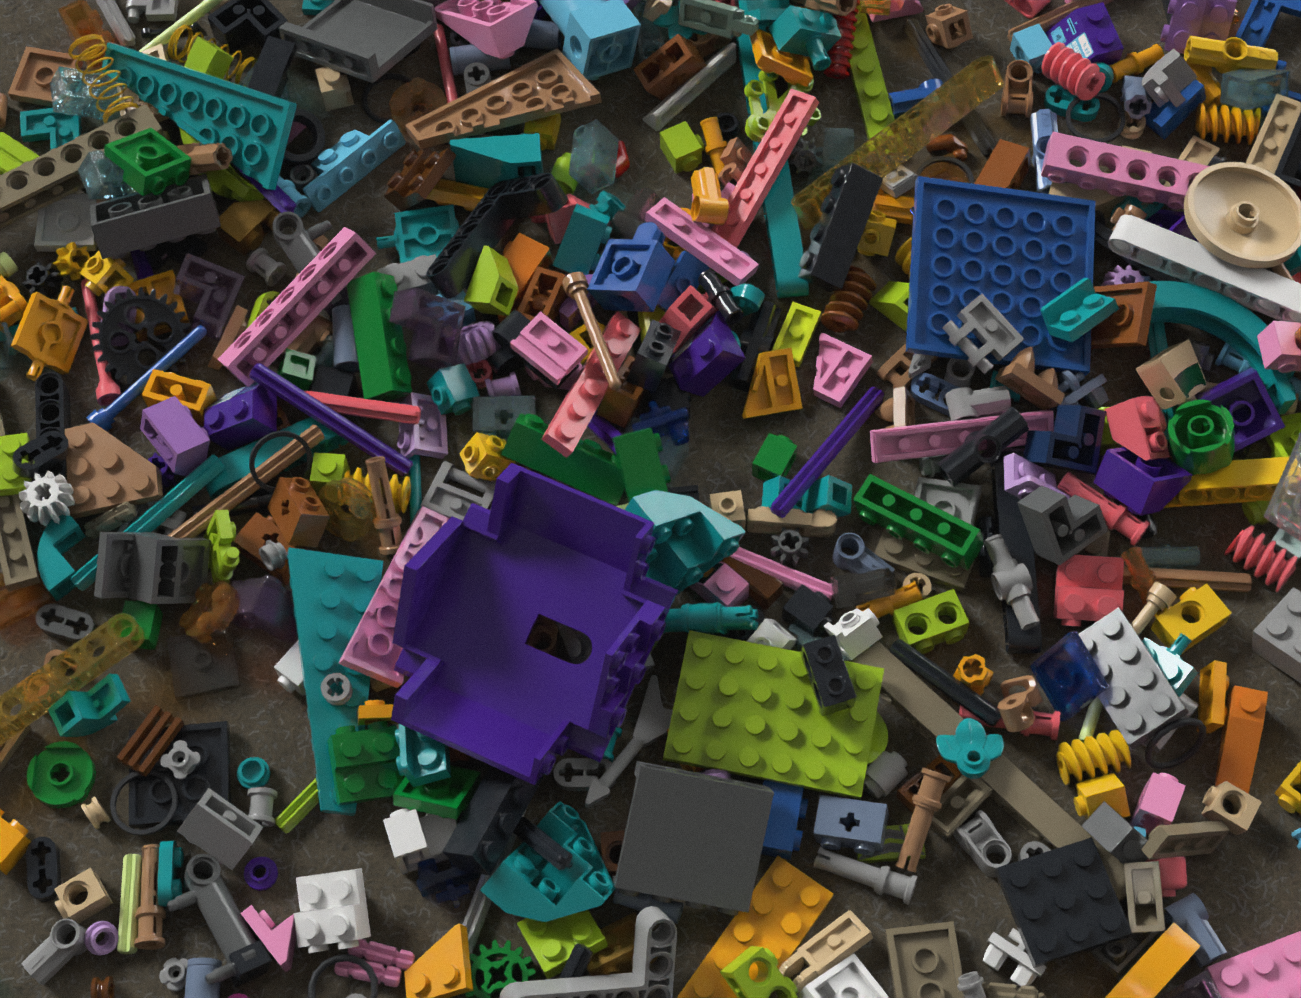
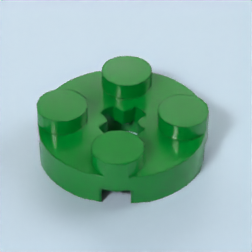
M68 741L54 742L46 746V750L42 751L39 756L35 755L27 770V783L40 802L52 808H68L86 800L88 793L92 790L95 783L96 768L90 755L80 746ZM66 767V771L70 773L68 778L63 782L53 778L54 773H60L61 768Z

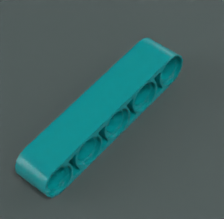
M311 417L280 430L300 435L312 425H317L325 438L311 449L312 457L314 452L328 453L339 448V444L343 446L348 443L347 440ZM276 437L267 441L256 455L255 468L294 439L290 437ZM259 440L219 457L225 468L205 485L211 500H215L250 473V454ZM305 453L284 469V471L307 462V454Z

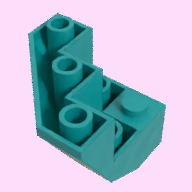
M653 490L632 497L625 508L626 511L655 523L652 536L656 539L651 553L646 558V563L649 564L646 577L677 589L676 596L688 586L698 582L703 574L722 559L735 553L739 548L738 542L745 534V530L741 526L686 495Z
M559 801L548 811L537 827L573 855L571 859L573 866L571 868L566 867L564 871H559L523 842L500 864L480 890L505 913L548 922L601 906L616 888L586 823L579 817L578 812L574 808L564 805Z

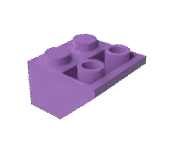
M176 396L143 409L140 430L175 474L187 477L207 459L210 444L209 435L203 427H199L193 419L189 408L182 405Z

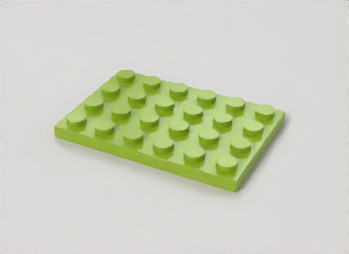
M689 630L663 760L705 769L724 770L730 774L804 787V789L861 800L884 668L844 661L857 697L854 707L821 716L801 652Z

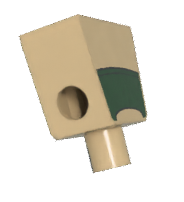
M1189 339L1164 349L1136 368L1137 373L1160 408L1164 410L1177 404L1180 407L1184 403L1197 400L1195 394L1207 386Z

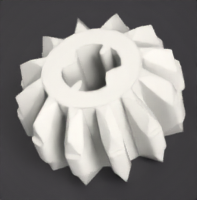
M48 470L43 478L35 473V481H24V486L27 490L19 492V498L22 501L20 508L23 513L27 514L30 521L35 523L39 520L42 525L47 526L50 519L59 524L60 515L70 516L68 507L75 505V499L72 496L74 489L71 484L66 483L67 480L63 475L54 476Z

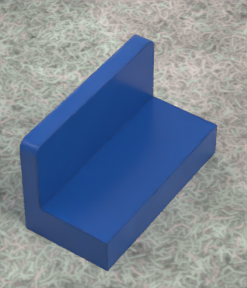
M1195 79L1180 91L1186 100L1178 107H1175L1168 101L1159 108L1154 101L1151 105L1150 113L1144 115L1146 125L1164 140L1198 107L1199 103L1206 99L1204 85Z

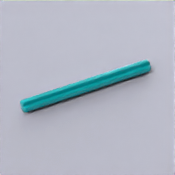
M211 455L123 532H152L224 470L225 466L217 456ZM98 554L71 576V581L81 591H84L96 581Z

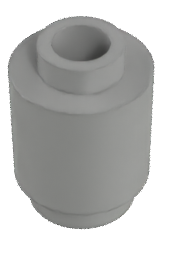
M883 751L867 767L863 789L875 800H878L881 796L886 797L908 775L905 769L908 765L907 762L895 751L891 754Z

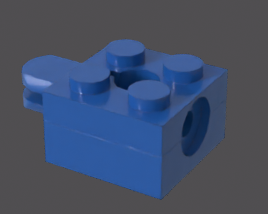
M646 222L639 225L633 240H608L587 288L604 310L654 312L675 263V260L662 246L666 236L655 223Z

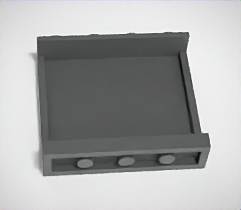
M335 0L303 27L285 22L279 27V32L282 40L296 44L297 51L295 56L374 83L435 32L438 26L434 4L422 0Z
M637 761L634 773L637 779L616 876H612L615 888H619V893L627 896L638 897L639 892L651 894L652 899L664 903H672V899L684 900L686 906L696 909H705V905L716 906L719 912L728 915H738V911L749 912L774 792L768 786Z

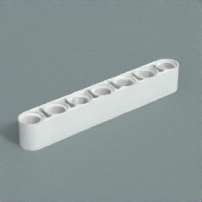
M1122 215L1119 218L1108 240V246L1113 252L1189 284L1219 292L1245 307L1279 321L1301 323L1300 283L1263 268H1246L1226 262L1209 252L1199 242L1138 217Z

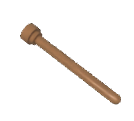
M572 272L565 276L562 285L566 295L577 303L610 388L618 390L622 383L587 298L588 281L582 272Z

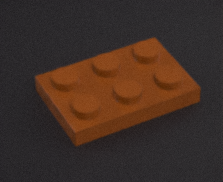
M1147 281L1094 287L1095 293L1114 298L1119 310L1091 329V349L1146 346L1157 285Z

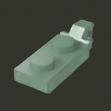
M680 0L679 25L730 39L733 36L740 37L742 33L752 36L759 29V20L753 16L744 15V10L738 9V7L712 0Z

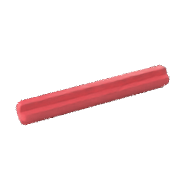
M304 391L338 414L415 425L418 424L421 418V408L418 406Z

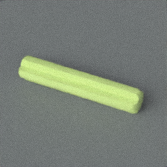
M127 854L123 858L117 950L120 954L126 955L137 952V948L134 946V940L138 938V920L135 918V912L140 907L142 857L138 854Z

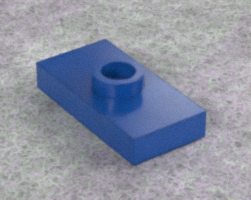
M682 251L673 265L656 306L666 312L690 285L697 290L700 285L698 283L699 275L709 270L710 267L689 252Z

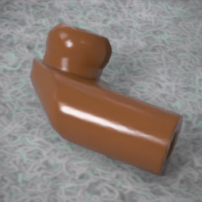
M953 134L926 138L928 152L945 149L951 154L952 158L958 159L961 162L967 159V145Z

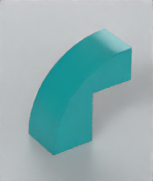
M779 475L763 482L762 506L771 508L773 501L791 480ZM827 475L816 480L792 509H800L805 513L812 514L818 509H825V511L829 510L835 513L836 518L851 514L852 485Z
M63 514L59 516V524L51 519L41 536L37 553V564L41 579L56 601L76 587L71 581V576L76 572L62 554L86 537L76 521L71 516Z

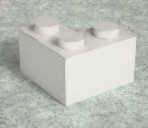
M400 809L391 813L390 818L383 820L394 858L402 874L448 859L442 851L457 826L455 819L442 818L426 813L425 817L419 818L416 809L411 811L409 809Z

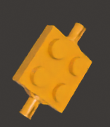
M62 286L58 300L50 299L38 291L31 294L10 347L27 355L33 361L26 375L32 381L37 380L44 367H49L63 375L69 373L86 330L88 320L76 314L69 306L75 292L69 286Z

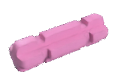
M359 939V946L348 948L350 955L359 958L365 957L367 961L380 963L385 966L396 965V967L404 971L415 960L413 952L403 949L399 952L396 947L374 941L367 943L366 939Z
M349 961L335 963L334 972L337 975L344 977L352 975L353 979L371 982L367 972L358 964ZM366 961L373 968L378 984L384 982L386 986H399L402 978V971L399 967L388 965L387 968H384L383 964Z

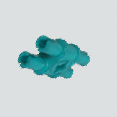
M719 602L686 603L680 609L669 610L664 621L666 622V627L663 633L686 632L689 634V630L711 635H726L730 630H757L759 622L753 619H758L757 609L752 610L751 605L725 607Z

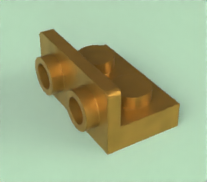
M635 912L600 929L608 947L593 954L587 966L591 976L632 973L635 924L637 919ZM654 957L650 964L654 963L658 957Z

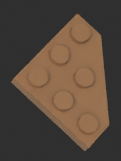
M93 422L64 429L69 444L66 456L67 483L73 487L74 493L72 496L75 499V505L69 506L71 517L77 519L104 513L126 501L130 504L139 505L157 501L163 497L161 470Z

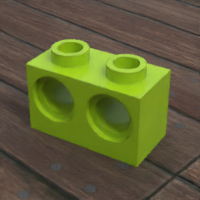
M954 589L896 609L892 618V623L899 639H902L921 654L930 652L934 649V645L944 641L947 644L960 641L964 638V634L967 633L969 620ZM943 615L950 616L954 623L945 624L939 620V617ZM912 626L921 627L925 633L921 635H915L910 632L909 628Z
M750 946L720 971L738 998H769L773 991L777 993L778 998H798L796 995L798 993L796 985L790 978L781 974L777 968L779 962L768 948ZM755 962L758 966V975L752 980L749 976V968Z

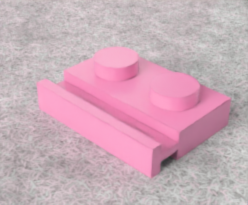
M541 311L520 332V335L510 342V347L556 385L588 354V349Z

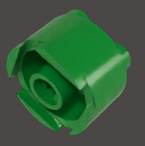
M1193 400L1178 407L1175 410L1176 414L1168 422L1169 448L1173 461L1192 475L1212 473L1229 466L1235 451L1234 422L1230 412L1222 405L1221 408L1212 405L1211 401Z

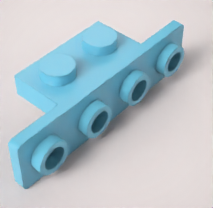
M388 120L370 136L355 129L347 132L333 147L319 154L318 158L311 163L312 168L319 176L303 188V192L310 199L314 210L321 212L405 145L406 140L395 121Z

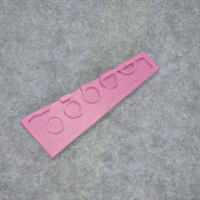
M424 506L418 510L340 658V665L395 688L402 685L405 675L394 671V668L403 648L392 642L404 567L450 518Z

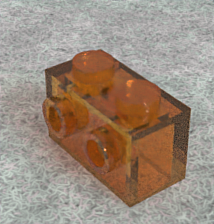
M77 0L58 9L64 28L72 42L83 36L96 34L103 38L105 45L108 42L115 43L109 30L104 31L101 27L103 22L97 10H91L86 0ZM92 39L79 44L76 49L81 54L87 48L99 44L100 40ZM105 52L97 58L84 61L86 66L88 67L94 61L103 58ZM100 61L93 65L89 69V71L101 66L103 64V61Z

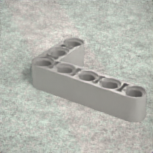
M646 907L640 911L636 919L632 973L514 982L503 988L499 998H584L591 994L589 998H615L620 992H623V994L619 998H672L677 941L676 925L658 907ZM661 923L658 929L652 931L655 925ZM658 956L657 960L650 964L651 960ZM656 989L652 995L648 996L650 991Z

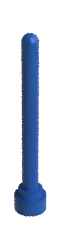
M202 325L197 326L107 408H101L99 411L95 409L86 417L89 422H94L108 432L112 428L111 424L115 421L113 418L144 391L152 370L167 371L207 334V329Z

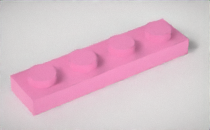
M664 197L646 212L644 221L655 223L665 236L735 286L745 283L757 272L759 266L757 262L702 223L693 222L691 215Z

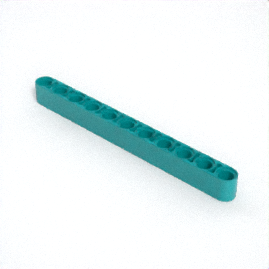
M759 27V29L766 32V27ZM742 33L740 37H736V42H738L737 49L740 66H742L740 68L743 86L745 88L751 80L760 81L758 74L761 69L756 65L750 35ZM763 93L759 98L764 114L768 109L765 94ZM745 95L747 111L751 115L748 97ZM752 140L753 149L755 153L760 142H755ZM787 159L762 203L763 211L766 213L764 217L768 239L770 238L768 242L772 264H774L772 267L776 290H778V299L809 295L808 282L798 277L801 270L799 264L804 253Z

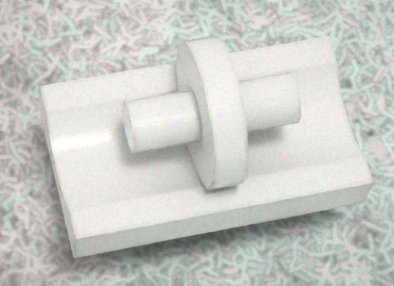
M1013 928L1008 935L1009 938L1019 944L1018 947L993 932L987 942L990 945L983 958L985 964L998 971L1007 956L1019 963L1010 980L1020 987L1022 985L1029 986L1037 976L1041 977L1047 967L1042 965L1033 968L1028 954L1023 952L1025 946L1019 931Z

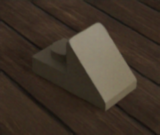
M1159 861L1124 863L1131 932L1165 931Z

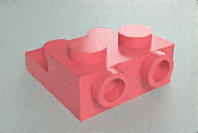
M1074 555L1061 565L1057 564L1054 618L1062 619L1061 625L1081 626V620L1094 621L1096 623L1118 607L1123 611L1124 590H1122L1124 558Z

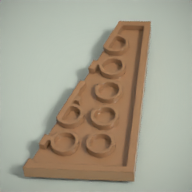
M557 48L405 126L408 135L420 149L450 142V140L463 139L602 103V99L597 89Z

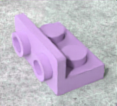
M411 392L399 404L420 407L421 418L416 425L399 422L397 445L400 449V454L408 459L414 454L443 459L448 455L446 414L441 415L437 405L432 400V396Z
M1015 453L1004 456V488L1006 492L1021 500L1042 485L1065 495L1067 500L1070 498L1069 495L1056 489L1055 474Z

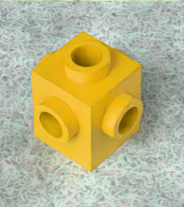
M871 210L857 247L858 252L867 256H875L876 253L888 257L897 220L886 218V214L880 211Z
M99 250L87 260L85 267L79 272L88 280L85 286L98 297L102 293L106 294L114 286L128 287L134 281V278L123 269L126 264L120 258L110 259L108 257L102 259Z
M476 432L459 453L469 476L476 479L496 481L497 477L511 463H515L516 461L501 455L506 445V440L500 439L495 435L490 436Z

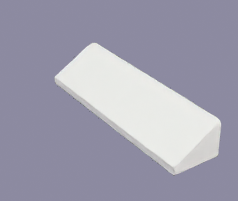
M732 42L721 48L705 62L707 66L668 95L643 118V121L655 131L661 130L736 62V44Z

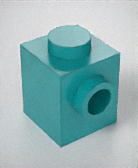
M465 363L439 369L426 382L431 392L432 400L437 405L441 415L452 412L455 415L463 414L472 408L471 403L480 396L476 383L472 380Z

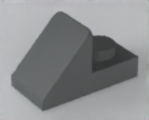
M1105 801L1081 825L1121 863L1145 862L1148 859L1141 850L1148 840Z

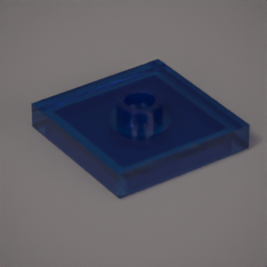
M1077 631L1066 634L1029 666L1054 710L1060 711L1061 722L1071 719L1109 688L1108 683Z

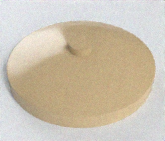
M1241 162L1218 163L1202 170L1194 178L1186 192L1184 215L1189 229L1201 245L1226 262L1255 269L1274 267L1290 259L1301 245V201L1283 180L1263 168Z

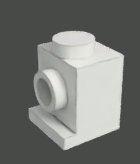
M856 608L845 613L835 625L829 622L824 625L829 636L835 635L840 651L851 660L882 638L881 633L876 627L880 624L879 620L869 608L863 612Z

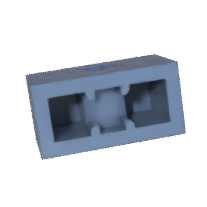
M820 795L813 833L816 842L821 843V847L829 850H840L841 847L854 848L856 853L862 855H873L874 851L883 852L889 819L887 804ZM851 822H855L856 826L852 828L851 832H847L846 828L850 827Z

